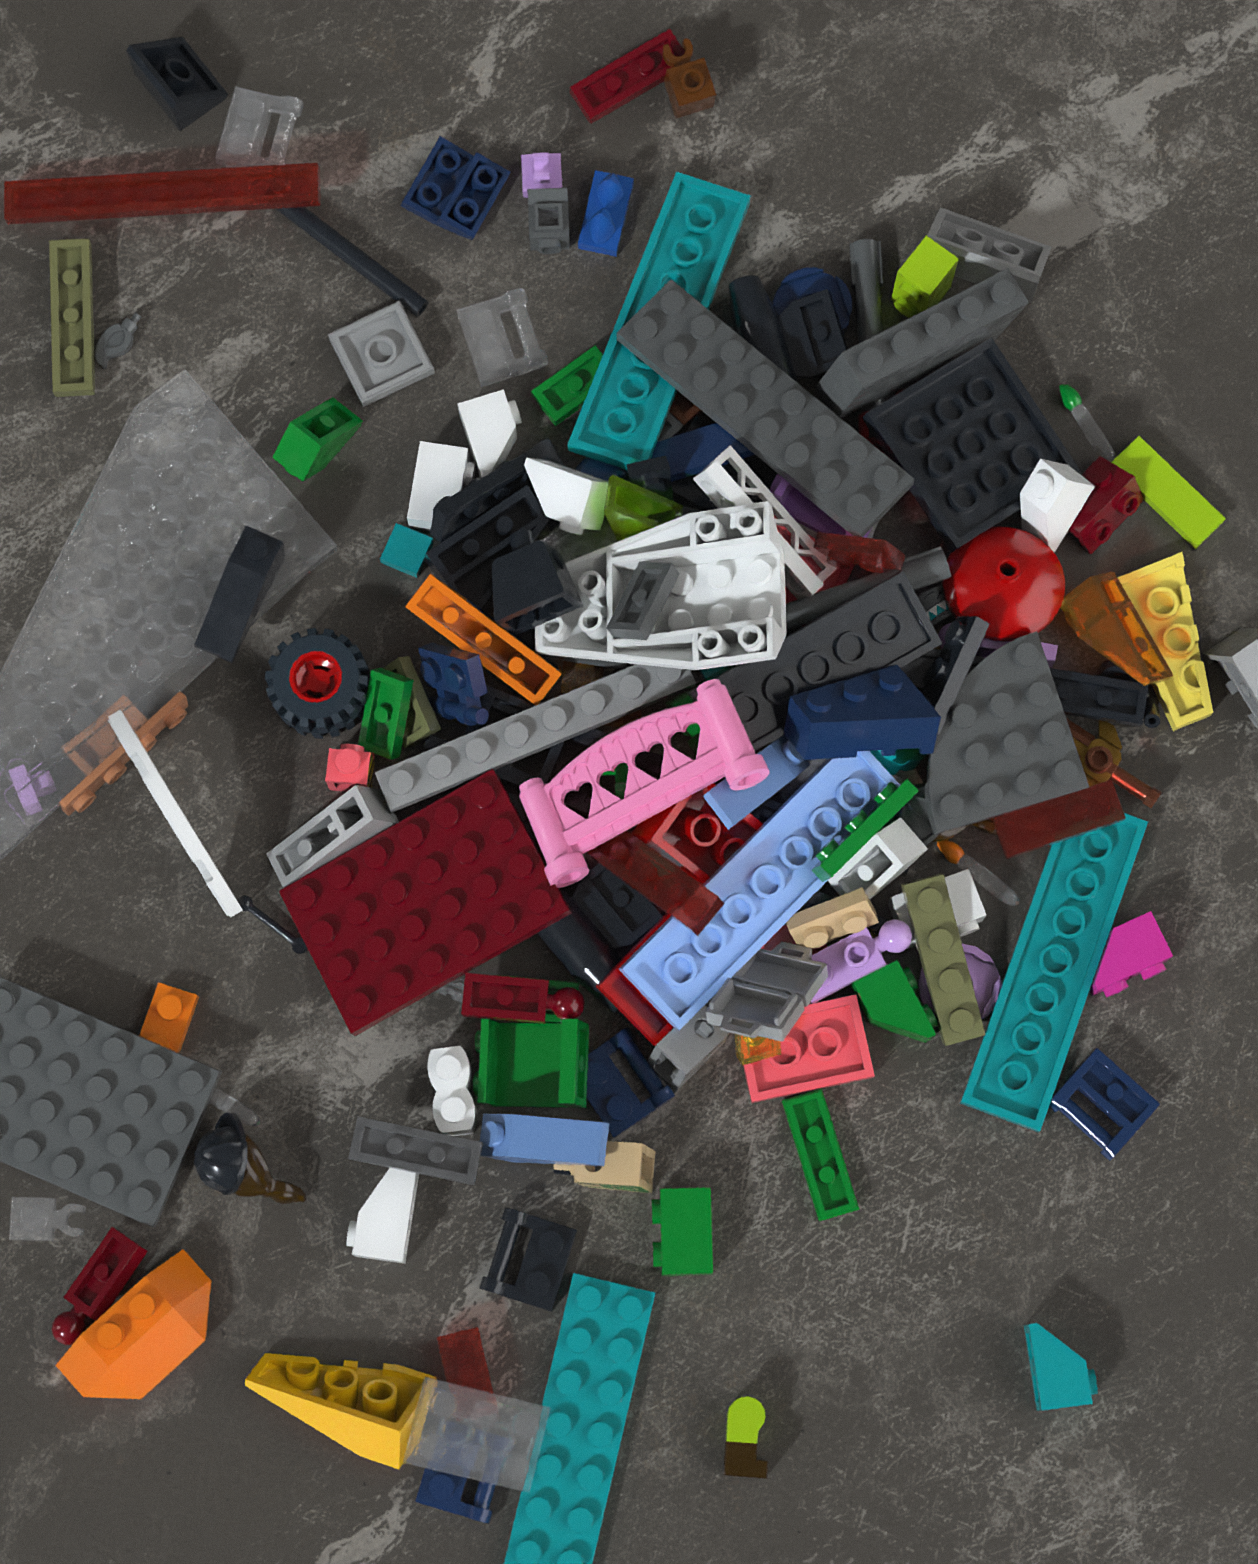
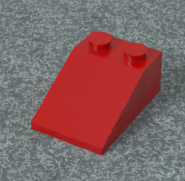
M714 783L639 823L632 832L634 836L659 856L700 885H703L763 825V823L749 813L728 830L703 797L704 794L716 786Z

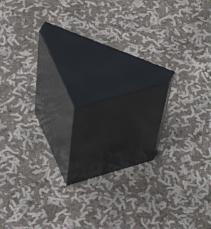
M183 37L131 44L126 49L134 74L179 131H182L223 102L229 95Z

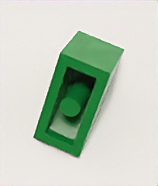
M332 397L289 423L272 458L281 464L289 474L304 482L322 471L360 428L363 420Z

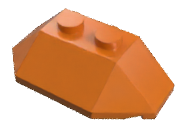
M182 1249L144 1276L87 1328L59 1360L56 1367L83 1397L143 1399L206 1341L212 1280L190 1255Z

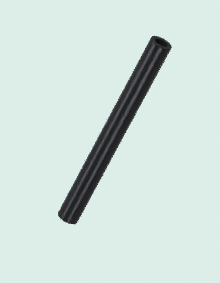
M276 184L268 189L264 196V201L396 302L400 301L406 310L416 317H419L426 310L429 301Z

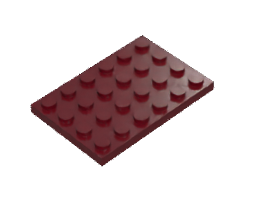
M494 769L489 770L279 891L350 1033L354 1036L359 1035L572 913L559 888L555 884L550 886L544 871L546 864Z

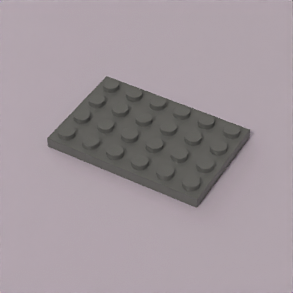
M0 976V1161L146 1225L156 1227L222 1071Z

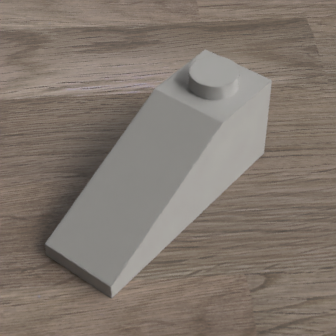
M355 785L271 849L266 855L283 888L399 823V820L394 812L391 813L382 790Z

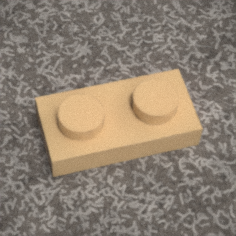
M862 887L797 912L786 923L797 945L819 948L830 941L851 933H858L866 927L879 923L876 911Z

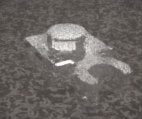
M12 1197L9 1240L54 1241L55 1229H60L64 1234L72 1237L84 1235V1229L71 1228L68 1224V1219L75 1212L85 1213L86 1207L79 1204H68L61 1210H56L57 1199Z

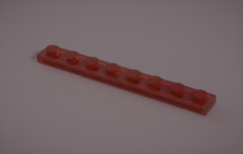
M318 162L4 181V219L8 224L321 206L320 167Z

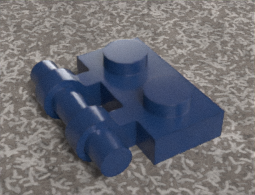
M432 642L419 647L422 662L420 665L421 674L427 686L437 689L438 696L433 695L429 699L436 715L448 720L456 717L460 723L470 726L477 723L485 724L489 718V713L486 709L482 708L480 696L488 692L480 655Z

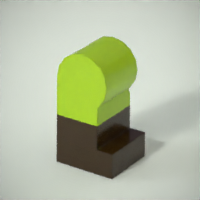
M740 1397L733 1401L728 1409L723 1475L767 1479L768 1461L756 1460L758 1431L763 1426L766 1418L765 1409L755 1398Z

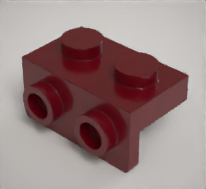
M1101 456L1081 475L1095 487L1068 530L1069 533L1079 539L1083 550L1089 554H1092L1101 544H1104L1128 516L1136 512L1144 499L1135 476Z

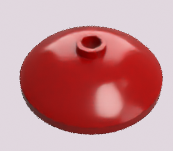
M992 527L950 553L947 559L951 578L942 581L946 604L955 618L957 616H977L988 622L990 625L984 636L986 639L1010 642L1036 631L1039 633L1053 621L1063 602L1065 577L1059 559L1044 541L1024 530L1013 527ZM1002 568H1009L1014 572V575L1006 576L1000 570Z

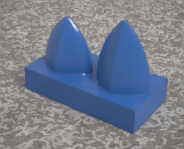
M595 170L579 236L578 249L617 257L633 190L634 178Z

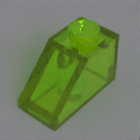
M612 475L608 480L604 513L617 542L679 518L683 514L684 506L615 475Z

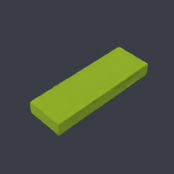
M1140 436L1111 462L1135 476L1144 498L1143 500L1195 550L1226 520L1220 512Z

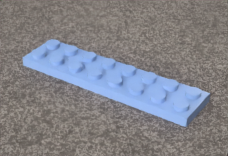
M857 751V757L828 759L619 970L673 1027L680 1030L719 991L727 978H732L828 881L822 882L811 871L820 862L815 855L830 840L834 839L839 843L849 833L844 826L861 810L868 814L878 804L873 798L890 781L895 786L899 783L870 751Z

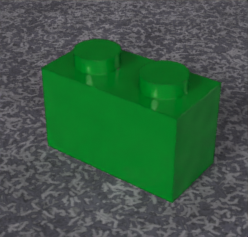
M711 1188L660 1189V1199H652V1224H660L661 1241H653V1267H662V1276L713 1275Z

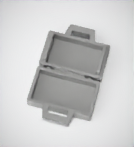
M781 942L771 951L760 948L732 978H727L713 997L710 1005L705 1010L707 1023L720 1026L721 1031L750 1038L761 1036L782 1042L804 1012V1007L809 1005L827 979V964L811 960L812 948Z

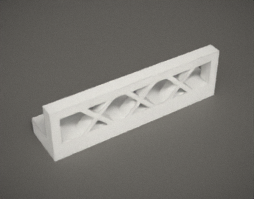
M731 445L693 478L718 509L752 504V500L747 495H758L763 502L769 501L771 503L773 514L778 518H775L776 525L785 526L791 533L790 546L778 532L785 561V586L797 599L814 595L824 585L822 582L837 569ZM726 460L738 472L737 483L721 466ZM745 481L751 488L745 487ZM800 556L811 557L822 570L816 575Z

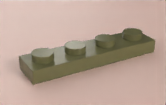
M89 238L49 240L53 394L55 397L95 395L92 245Z
M938 873L902 883L901 887L942 1044L948 1046L986 1035L944 874Z

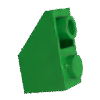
M898 960L852 983L850 988L853 994L857 995L858 1004L869 1025L924 1043L935 1037L936 1033L933 1028L938 1026L936 1017L927 1003L921 1006L914 992L919 987L908 966L902 969Z

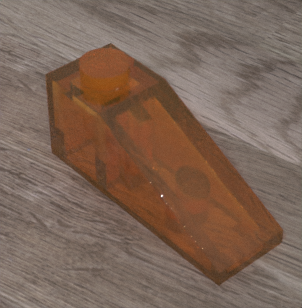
M1114 571L1090 576L1064 596L1061 609L1065 614L1067 623L1073 628L1077 637L1142 685L1155 684L1169 680L1174 676Z

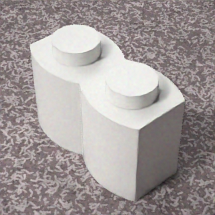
M461 1046L431 1049L428 1057V1075L432 1086L436 1090L433 1100V1116L439 1131L450 1136L474 1134L477 1126V1109L469 1092L472 1083V1069L464 1049Z

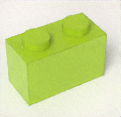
M926 235L897 271L891 300L895 302L894 306L904 316L911 318L938 304L951 288L959 258Z

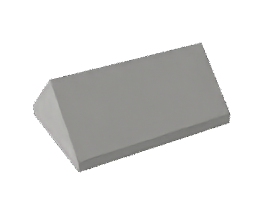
M941 207L927 234L928 237L959 258L955 277L978 284L1008 268L1029 303L1032 302L1052 248L1043 243Z

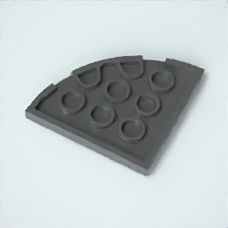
M1037 631L1019 637L1000 647L983 659L966 675L940 735H937L933 754H927L929 758L925 799L927 815L933 835L1089 788Z

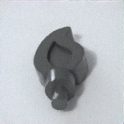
M136 312L130 319L125 318L120 325L115 324L107 328L99 338L96 345L95 358L103 369L107 368L110 359L123 356L131 350L134 340L133 334L138 329L136 324L141 319V316Z

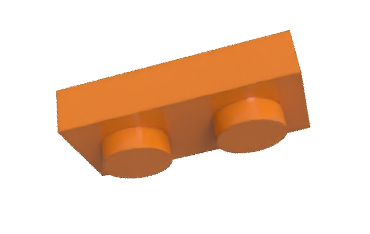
M158 982L139 1036L180 1053L199 996Z

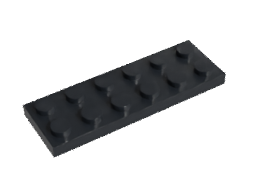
M899 571L787 635L776 659L737 664L712 679H719L721 684L726 686L756 752L785 735L784 729L790 696L890 666L898 665L901 668L938 647L942 642L904 571ZM697 687L687 693L692 703L697 701Z

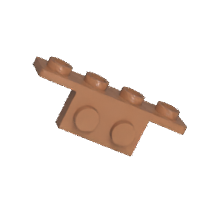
M181 691L178 692L149 720L125 696L121 697L63 750L64 754L82 771L86 778L59 802L62 810L68 816L75 810L81 813L93 803L97 797L94 793L104 783L113 784L127 770L125 764L131 759L109 724L108 716L121 709L148 752L157 742L155 737L166 726L169 729L174 728L187 715L185 710L188 707L187 697Z

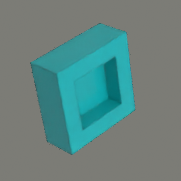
M396 523L380 557V561L384 565L418 578L425 564V554L431 550L434 540L432 537Z

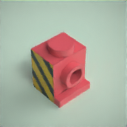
M341 744L340 749L329 748L325 778L329 790L347 792L355 785L372 788L375 754L364 752L365 748L363 746L355 744Z

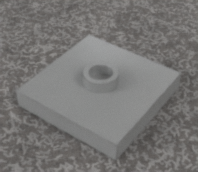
M400 301L328 334V338L363 407L435 373L434 367Z

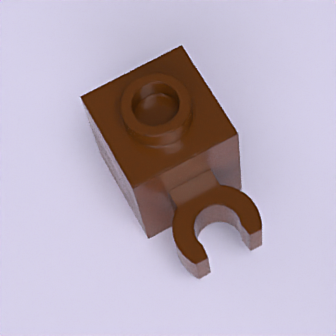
M688 38L683 39L682 42L685 51L683 56H674L668 44L664 45L662 52L665 63L672 67L666 70L664 84L676 119L712 108L717 95L705 58L691 61L693 45Z

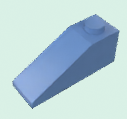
M785 735L776 739L757 753L763 756L770 771L763 781L747 789L732 790L725 778L703 795L704 799L728 830L810 766V763L804 760Z
M483 1113L480 1142H483L481 1156L514 1163L604 1166L609 1123L515 1114Z

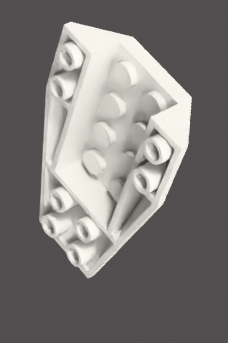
M765 501L689 513L566 562V567L583 606L536 626L535 651L538 654L687 670H701L776 659L787 635L785 561L771 503ZM638 563H672L680 574L648 639L614 638L606 628Z

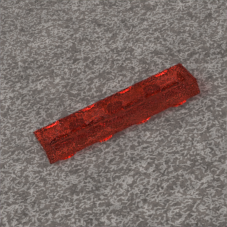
M627 830L585 853L697 936H699L725 904L719 896Z

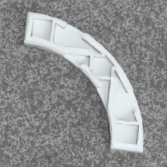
M121 709L108 716V722L126 753L135 764L144 783L189 857L199 869L225 914L231 918L241 912L243 909L192 828Z

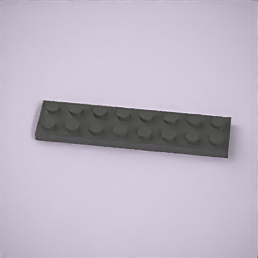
M672 279L617 332V341L858 541L913 486L914 478Z

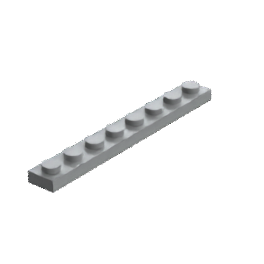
M635 664L375 772V775L389 809L393 813L477 778L491 769H499L696 687V682L691 671L687 669Z

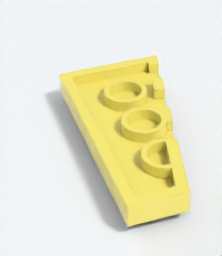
M1182 552L1112 579L1106 585L1173 731L1207 718L1213 713L1204 662L1201 661L1197 625H1194L1190 605L1192 601L1189 585L1186 584L1183 569L1185 563Z

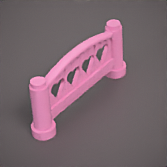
M711 679L699 685L696 689L698 693L697 701L647 715L601 738L567 764L549 783H544L542 778H532L520 785L521 793L519 797L547 865L544 871L550 886L555 884L558 888L580 881L589 873V868L583 856L584 853L708 785L726 777L732 790H743L760 783L769 775L770 771L763 756L755 753L725 685L721 684L719 679ZM694 723L700 726L695 760L677 751L671 745V738L675 733H685L688 726ZM657 743H661L664 746L659 780L640 770L635 765L636 756L643 751L650 752L652 746ZM621 763L628 765L624 799H620L602 788L599 782L604 772H614L616 766ZM587 782L591 783L593 787L588 819L569 809L564 803V798L568 792L573 790L579 791L580 787Z

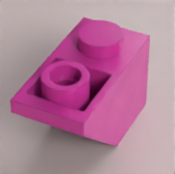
M1151 911L1110 931L1090 988L1092 996L1103 991L1106 998L1127 989L1129 986L1126 980L1141 974L1143 980H1147L1166 970L1163 963L1172 958L1173 954Z

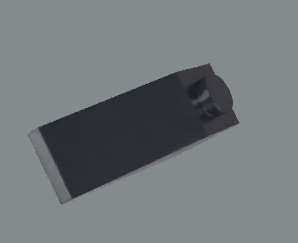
M247 525L245 526L226 564L194 644L195 647L233 663L285 559L283 541Z

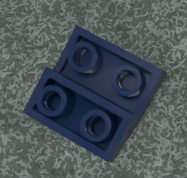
M439 136L400 206L443 229L473 240L511 172L480 153L476 152L473 156Z

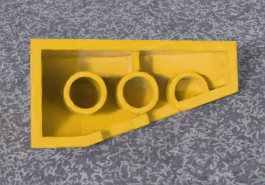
M265 1353L245 1379V1386L357 1455L400 1469L418 1442L436 1386L437 1377L398 1364L384 1363L382 1370L359 1368L358 1361L344 1360L343 1366L319 1364L315 1357Z

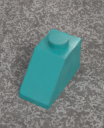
M1038 1323L1024 1325L1036 1410L1043 1411L1093 1404L1092 1395L1098 1393L1094 1369H1087V1363L1084 1358Z

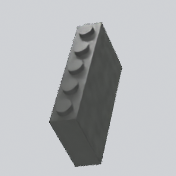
M1007 268L842 352L815 386V389L825 406L842 419L945 366L989 338L997 339L1029 302Z

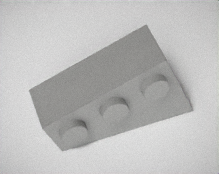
M1240 628L1202 655L1209 665L1214 661L1219 663L1231 680L1225 684L1226 688L1232 695L1238 691L1240 692L1252 712L1248 717L1258 729V629Z

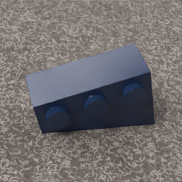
M894 665L790 696L784 734L804 760L857 757V751L881 750L882 756H895L896 749L919 748L920 754H933L941 716L898 665Z

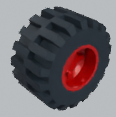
M316 628L307 629L308 635L301 637L300 633L296 632L290 635L293 642L287 645L282 641L277 646L280 651L278 657L271 655L268 661L271 671H266L265 680L269 686L266 688L267 695L284 723L290 728L294 727L299 734L306 736L307 733H311L314 738L323 739L324 733H329L332 738L340 736L339 729L346 726L347 730L350 731L355 727L353 720L356 717L363 719L370 669L358 647L352 645L349 638L343 634L338 637L333 630L326 628L323 634H319Z

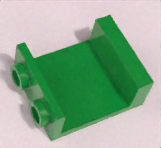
M481 1019V1030H477L475 1035V1050L479 1055V1071H476L473 1077V1091L475 1096L478 1097L477 1103L488 1107L586 1108L589 1024L579 1019H562L561 1023L545 1024L498 1023L491 1019Z

